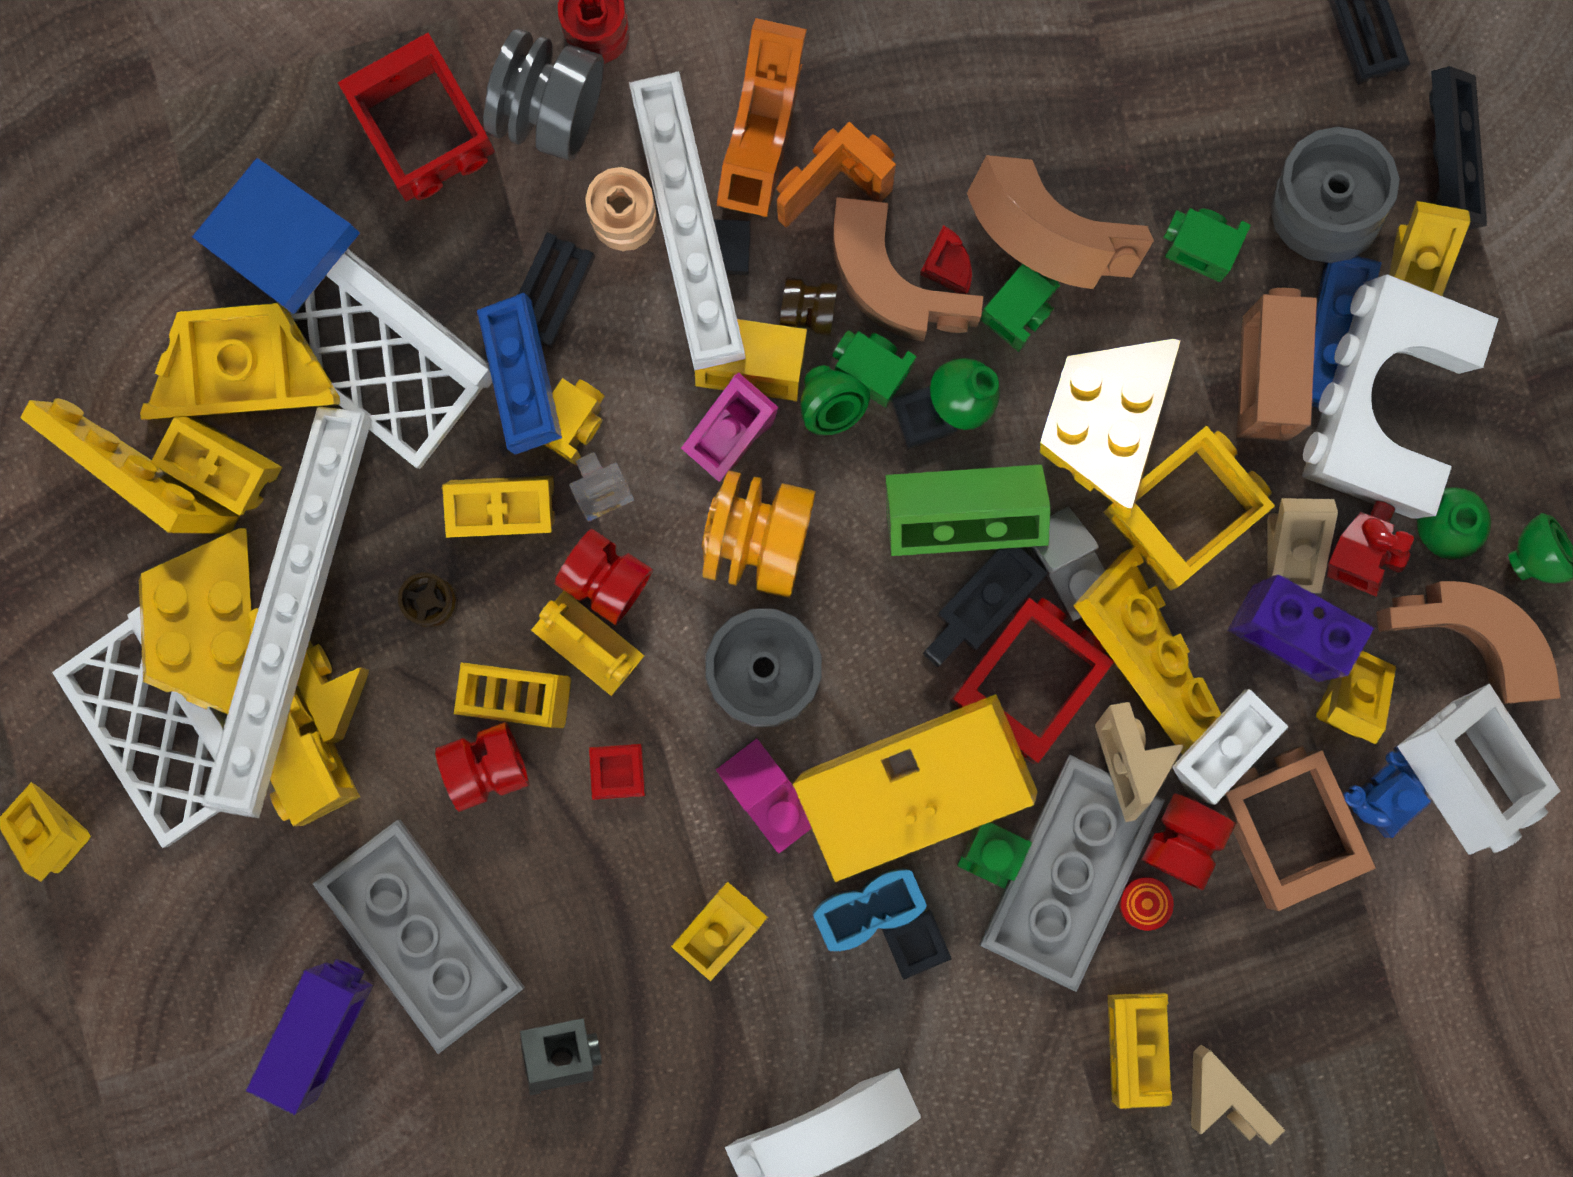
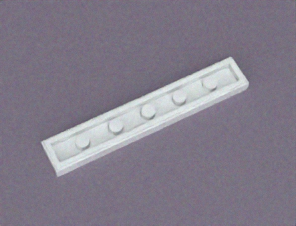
M679 71L629 82L694 370L746 359Z

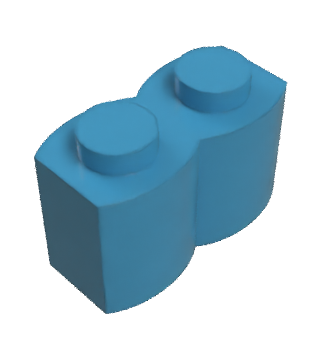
M897 868L876 875L863 886L861 891L847 890L831 895L823 900L812 913L828 950L844 951L857 947L867 941L878 928H896L913 921L925 910L927 904L912 871L905 868Z

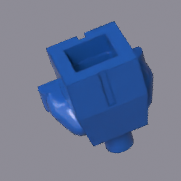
M1398 745L1393 748L1394 752L1390 751L1386 754L1385 759L1388 764L1371 778L1374 782L1373 785L1366 783L1362 787L1351 786L1349 792L1343 793L1347 806L1351 807L1353 812L1364 823L1374 825L1385 838L1395 837L1431 804V800L1425 795L1426 789L1397 747Z

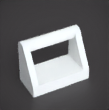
M1245 689L1179 758L1172 768L1184 789L1200 803L1215 805L1289 726L1250 689Z

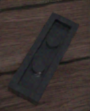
M1448 66L1431 71L1432 90L1429 94V104L1434 114L1436 139L1433 143V156L1438 165L1440 185L1436 201L1437 205L1468 210L1470 224L1467 230L1487 226L1476 75Z

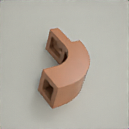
M986 155L967 192L979 222L1001 248L1030 269L1068 285L1094 289L1102 275L1132 278L1154 242L1148 226L1093 221L1064 208L1047 192L1033 160Z
M836 198L833 228V252L836 268L847 294L868 318L885 330L898 336L923 342L927 333L928 322L937 323L938 330L951 333H965L968 331V326H978L982 314L983 296L922 289L907 282L893 268L885 248L888 203Z
M1441 581L1426 586L1428 604H1425L1424 595L1392 598L1393 607L1377 611L1379 632L1440 627L1451 629L1468 638L1482 654L1488 671L1489 684L1503 704L1560 699L1556 664L1546 638L1524 610L1494 590L1467 582Z

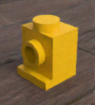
M562 378L552 393L562 438L544 445L576 466L582 457L575 448L579 442L587 445L602 423L603 419L597 415L601 411L600 404L605 395L581 379L574 386Z

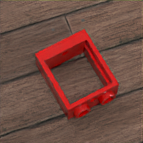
M429 33L422 35L337 82L406 202L414 197L416 200H422L434 195L443 187V181L459 172L461 175H468L479 170L488 162L487 157L495 153L486 132ZM435 72L472 139L405 175L368 109Z
M1028 598L1021 605L950 700L951 703L960 709L986 698L977 691L978 687L1029 620L1033 621L1090 664L1091 668L1039 737L1004 711L1022 756L1032 764H1037L1041 761L1114 663L1112 659L1105 655L1106 649L1095 635L1083 629L1080 635L1063 623L1067 617L1066 614L1044 598H1041L1038 603Z

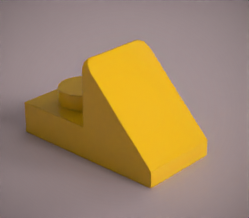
M1417 201L1409 224L1399 225L1397 229L1389 275L1442 296L1470 224L1469 211Z
M309 641L297 685L323 742L334 744L345 737L366 683L369 670L360 667L328 681L326 675L332 673L328 657L319 644L312 646L311 641Z
M1362 650L1348 676L1331 679L1317 709L1316 718L1356 738H1363L1376 744L1386 729L1396 666Z
M32 782L0 816V830L24 872L40 882L50 872H61L91 837L87 829Z
M727 882L671 947L711 981L754 935L768 917L752 904L747 897Z

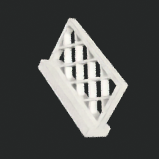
M347 249L326 274L327 277L339 286L342 308L316 311L313 290L304 301L306 312L297 313L300 310L299 308L294 315L291 312L290 314L294 321L307 319L310 348L322 368L321 354L347 351L350 381L332 383L340 396L339 405L345 410L366 412L372 419L369 430L414 467L421 469L481 390L488 388L492 384L489 364L357 255ZM350 295L362 305L351 307ZM372 312L379 318L381 340L355 343L352 314ZM342 315L346 344L320 347L317 318ZM390 328L402 338L391 339ZM411 344L419 350L421 373L395 376L392 346ZM382 347L385 377L360 380L356 350ZM429 359L442 370L430 371ZM451 376L465 388L452 406L434 407L431 378ZM422 379L425 409L399 412L396 382ZM386 384L390 413L371 415L363 409L361 386ZM351 388L352 399L340 389ZM446 413L437 425L435 414ZM426 416L428 438L416 452L402 440L400 419ZM391 420L392 431L379 421Z
M139 606L127 615L128 620L52 673L162 848H165L220 812L209 810L206 807L198 812L196 810L198 802L202 803L204 795L200 794L205 766L213 767L228 715L209 706L206 710L186 701L177 692H171L168 711L145 707L149 684L143 682L142 659L140 668L117 663L120 644L123 639L134 632L141 643ZM107 651L105 660L97 658ZM87 664L104 668L99 696L84 693L73 674ZM115 670L138 675L133 704L110 699ZM91 703L97 704L96 711ZM180 706L186 715L179 714ZM108 707L131 711L126 740L112 737L105 727ZM143 714L166 719L161 748L138 743ZM177 722L193 725L198 733L199 739L196 755L172 750ZM119 747L125 748L124 754H122ZM136 751L159 755L154 784L140 781L132 770ZM208 751L210 752L213 759L207 758ZM170 758L194 763L189 792L165 786ZM146 791L152 792L151 798L149 797ZM163 795L187 800L183 822L171 830L160 814Z

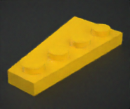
M59 398L54 399L53 402L29 400L20 417L23 421L168 533L227 534L233 530L240 516L157 468L151 463V459L121 441L113 433L83 416L84 412L78 406Z
M1134 546L1122 552L1073 606L1174 744L1183 745V749L1180 752L1183 755L1221 715V712L1204 679L1193 677L1188 667L1187 653L1190 651L1181 633L1172 636L1159 610L1166 604L1157 586L1148 588L1138 568V565L1144 563V560L1137 547Z

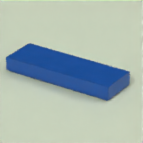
M1359 256L1334 263L1325 262L1317 295L1312 406L1319 407L1323 391L1333 381L1338 363L1335 362V352L1342 337L1349 332L1354 316L1350 312L1352 299L1364 282L1378 278L1382 262Z
M521 293L478 309L479 323L507 449L516 455L561 439L562 433L531 299L525 293Z

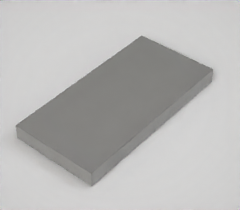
M1067 755L1029 836L1028 841L1033 843L1015 881H1008L979 945L1077 992L1165 800L1155 796L1150 805L1136 820L1125 822L1111 775L1072 755Z
M396 820L313 883L314 887L437 1054L525 988L401 820Z

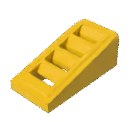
M461 662L454 714L542 727L564 728L568 710L571 677ZM480 676H487L483 707L476 706L479 678ZM501 678L507 679L503 710L497 709ZM523 681L529 682L525 713L518 712ZM544 684H546L542 715H540Z

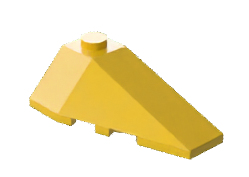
M259 608L248 612L250 635L252 634ZM297 685L270 778L275 789L274 792L270 793V799L277 814L283 821L290 819L293 826H305L354 801L360 795L335 745L323 742Z

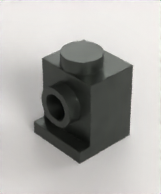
M584 1018L520 1031L521 1048L530 1095L540 1094L543 1090L592 1081L593 1066L602 1065L597 1034H586ZM558 1052H566L571 1056L572 1062L569 1065L557 1067L553 1064L552 1058Z

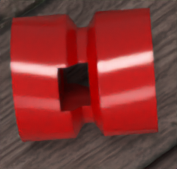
M624 0L558 1V18L567 46L572 45L600 54L603 57L604 64L617 59L626 49L630 34Z
M591 528L567 557L554 584L579 601L587 597L590 598L591 609L614 625H617L642 593L653 573V569L630 553L618 556L617 545Z
M506 722L477 732L476 741L470 743L465 738H461L435 748L441 777L449 797L458 812L487 802L489 792L495 791L500 796L530 786L523 758L512 731Z
M1174 793L1161 818L1166 828L1164 832L1154 833L1141 860L1192 887L1204 891L1216 866L1212 854L1214 851L1224 850L1236 823L1194 800Z

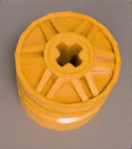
M728 470L722 486L716 496L713 497L702 540L704 559L702 576L703 578L716 581L723 559L732 560L728 583L737 586L746 565L757 566V591L790 599L802 556L816 491L782 483L772 505L762 503V478L753 477L747 499L738 497L741 473Z

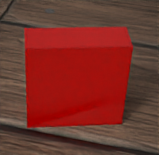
M642 744L589 747L592 800L646 796Z

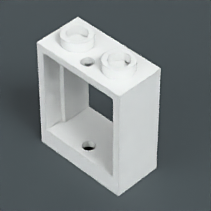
M1490 684L1452 701L1397 746L1468 855L1490 847L1494 853H1497L1516 843L1522 837L1519 829L1526 828L1546 816L1548 811L1545 805L1560 792V789ZM1464 732H1466L1513 803L1503 814L1454 741Z

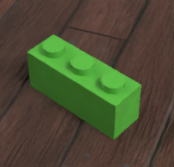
M1042 465L885 475L886 516L891 556L1049 546L1051 506Z

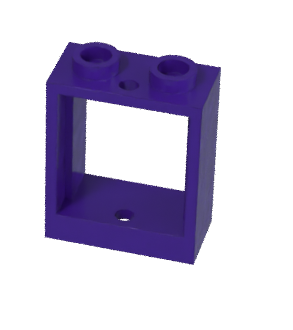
M1277 574L1252 585L1227 631L1315 681L1321 682L1349 675L1374 628ZM1315 607H1321L1324 610V617L1322 619L1313 616V609Z
M335 959L333 964L326 962L304 971L246 1089L247 1092L294 1115L318 1100L374 986L362 980L363 970L348 962Z

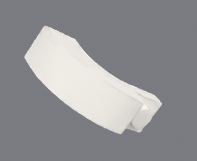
M898 1068L861 1081L833 1100L795 1119L737 1139L726 1146L725 1149L738 1177H816L884 1143L915 1123L921 1116Z

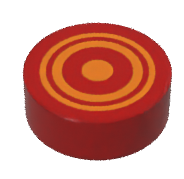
M1138 877L1126 884L1118 901V906L1123 919L1129 925L1140 930L1150 931L1158 929L1168 922L1173 912L1174 901L1169 888L1163 882L1150 877Z

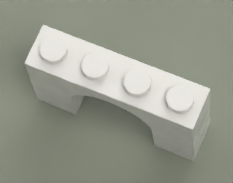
M1386 274L1364 282L1352 299L1350 312L1354 314L1349 332L1342 337L1335 352V362L1338 363L1333 381L1327 385L1320 398L1319 411L1322 412L1317 431L1309 437L1303 451V460L1306 462L1302 477L1375 504L1376 501L1388 503L1396 509V513L1412 519L1431 517L1437 514L1452 466L1405 449L1394 443L1383 433L1375 419L1371 402L1375 376L1382 364L1394 353L1409 354L1458 374L1483 368L1498 318Z

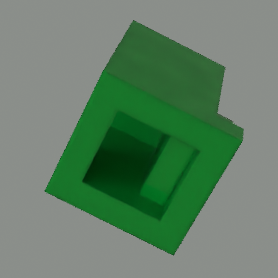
M1189 208L1186 214L1176 210L1163 236L1164 239L1171 242L1165 258L1221 283L1230 272L1251 224L1241 221L1236 228L1226 225L1228 221L1224 216L1209 209L1202 208L1199 211H1195Z
M1022 264L984 308L980 320L1020 352L1031 335L1025 329L1029 327L1036 332L1055 309L1048 302L1060 287L1058 281L1048 278Z
M849 330L842 337L832 354V357L838 360L835 369L843 371L863 383L869 389L871 399L887 408L891 399L914 367L917 356L907 351L903 359L895 355L898 351L897 347L884 337L872 333L868 338L859 331L855 335Z
M988 822L974 828L957 866L1005 889L1009 880L1015 881L1033 842Z

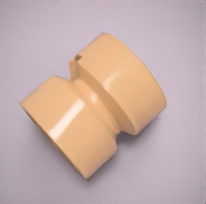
M623 167L607 169L594 178L588 187L585 201L589 219L599 240L609 248L620 251L635 250L646 244L655 233L658 221L652 189L646 179L635 170Z

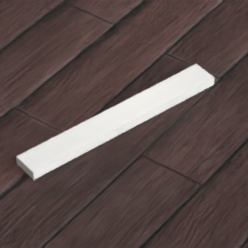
M317 407L202 805L209 810L255 818L260 817L372 421L366 412Z

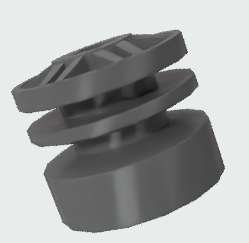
M518 28L512 30L504 42L489 78L483 116L484 131L487 135L499 139L508 132L510 141L520 145L525 142L534 125H536V148L538 151L572 161L583 146L596 111L604 74L603 57L600 54L568 45L564 47L553 65V44L550 38L539 37L533 44V37L530 32Z

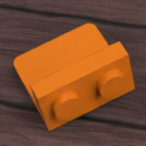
M848 122L839 133L832 128L814 147L812 152L816 157L803 170L798 166L794 167L777 186L776 190L780 193L777 198L778 221L785 227H788L841 171L875 202H882L893 190L896 164L892 161L895 156L894 153L879 137L872 134L867 138L851 122Z

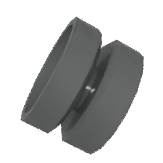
M1333 127L1317 130L1300 140L1287 157L1281 171V177L1273 193L1270 212L1276 232L1291 250L1309 260L1334 263L1353 259L1371 247L1397 200L1400 178L1394 158L1380 141L1361 130Z
M750 609L731 617L714 634L706 653V680L714 700L733 719L752 727H776L796 719L812 703L821 682V653L813 634L796 617L777 609ZM768 658L774 664L773 673L769 677H758L753 669L754 663L757 660L763 662Z

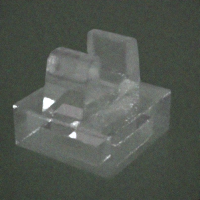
M595 452L575 460L583 478L569 484L588 522L635 500L617 462L602 468Z

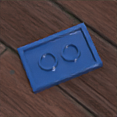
M256 158L192 237L294 315L360 232L328 207Z

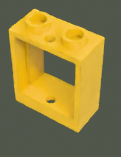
M1205 426L1141 480L1136 497L1137 501L1186 459L1197 452L1245 508L1246 511L1186 562L1136 503L1134 504L1131 518L1122 517L1115 511V503L1111 504L1104 511L1105 515L1132 547H1137L1143 560L1170 591L1183 584L1275 507L1268 498L1272 493L1266 482L1254 471L1247 473L1234 458L1238 453L1232 442L1220 431L1213 433L1208 426Z

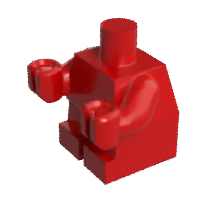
M1376 501L1370 515L1363 512L1358 514L1340 536L1328 563V578L1377 596L1383 582L1385 571L1381 569L1383 566H1387L1398 573L1405 569L1411 555L1409 550L1414 542V536L1404 531H1397L1395 535L1393 534L1394 524H1391L1390 521L1396 509L1392 505Z

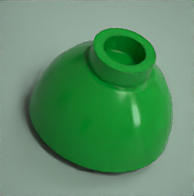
M966 358L951 360L941 365L932 377L930 385L932 403L940 417L949 425L962 430L976 429L992 417L998 406L1000 398L998 377L991 368L977 360Z
M826 365L815 367L804 378L805 388L800 401L801 416L806 428L813 434L833 435L843 432L856 424L866 412L871 399L870 391L863 383L843 371L832 370Z
M1458 487L1445 488L1436 516L1417 518V529L1422 542L1432 553L1446 559H1463L1477 552L1487 541L1491 531V516L1485 502L1474 492Z
M1541 513L1525 526L1519 536L1517 549L1508 554L1509 561L1515 573L1522 581L1532 577L1544 583L1557 584L1573 580V545L1557 520L1550 515Z

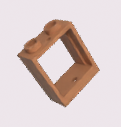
M1274 288L1269 290V295L1263 294L1243 315L1237 438L1289 441L1311 425L1317 298L1301 297V291L1294 288Z
M1303 745L1275 756L1274 760L1277 766L1258 774L1255 766L1250 767L1219 800L1226 817L1236 823L1233 833L1267 909L1275 911L1285 909L1376 869L1323 750L1306 753ZM1310 771L1346 851L1279 880L1243 799Z

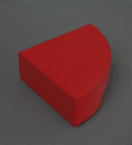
M943 225L921 269L920 275L959 294H967L972 281V267L968 252L960 237Z

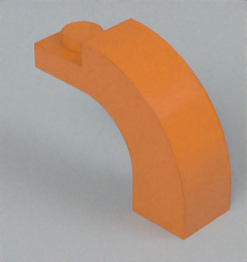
M755 18L751 31L741 99L732 137L722 165L716 206L767 217L779 177L793 116L807 29Z

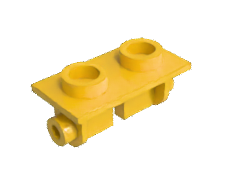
M564 590L554 602L551 600L543 608L538 616L540 620L531 629L532 632L611 696L645 656Z

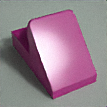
M737 373L681 449L720 482L725 478L728 470H733L753 442L771 428L778 406L745 377Z
M757 738L716 769L740 805L750 815L778 854L812 829L794 786Z

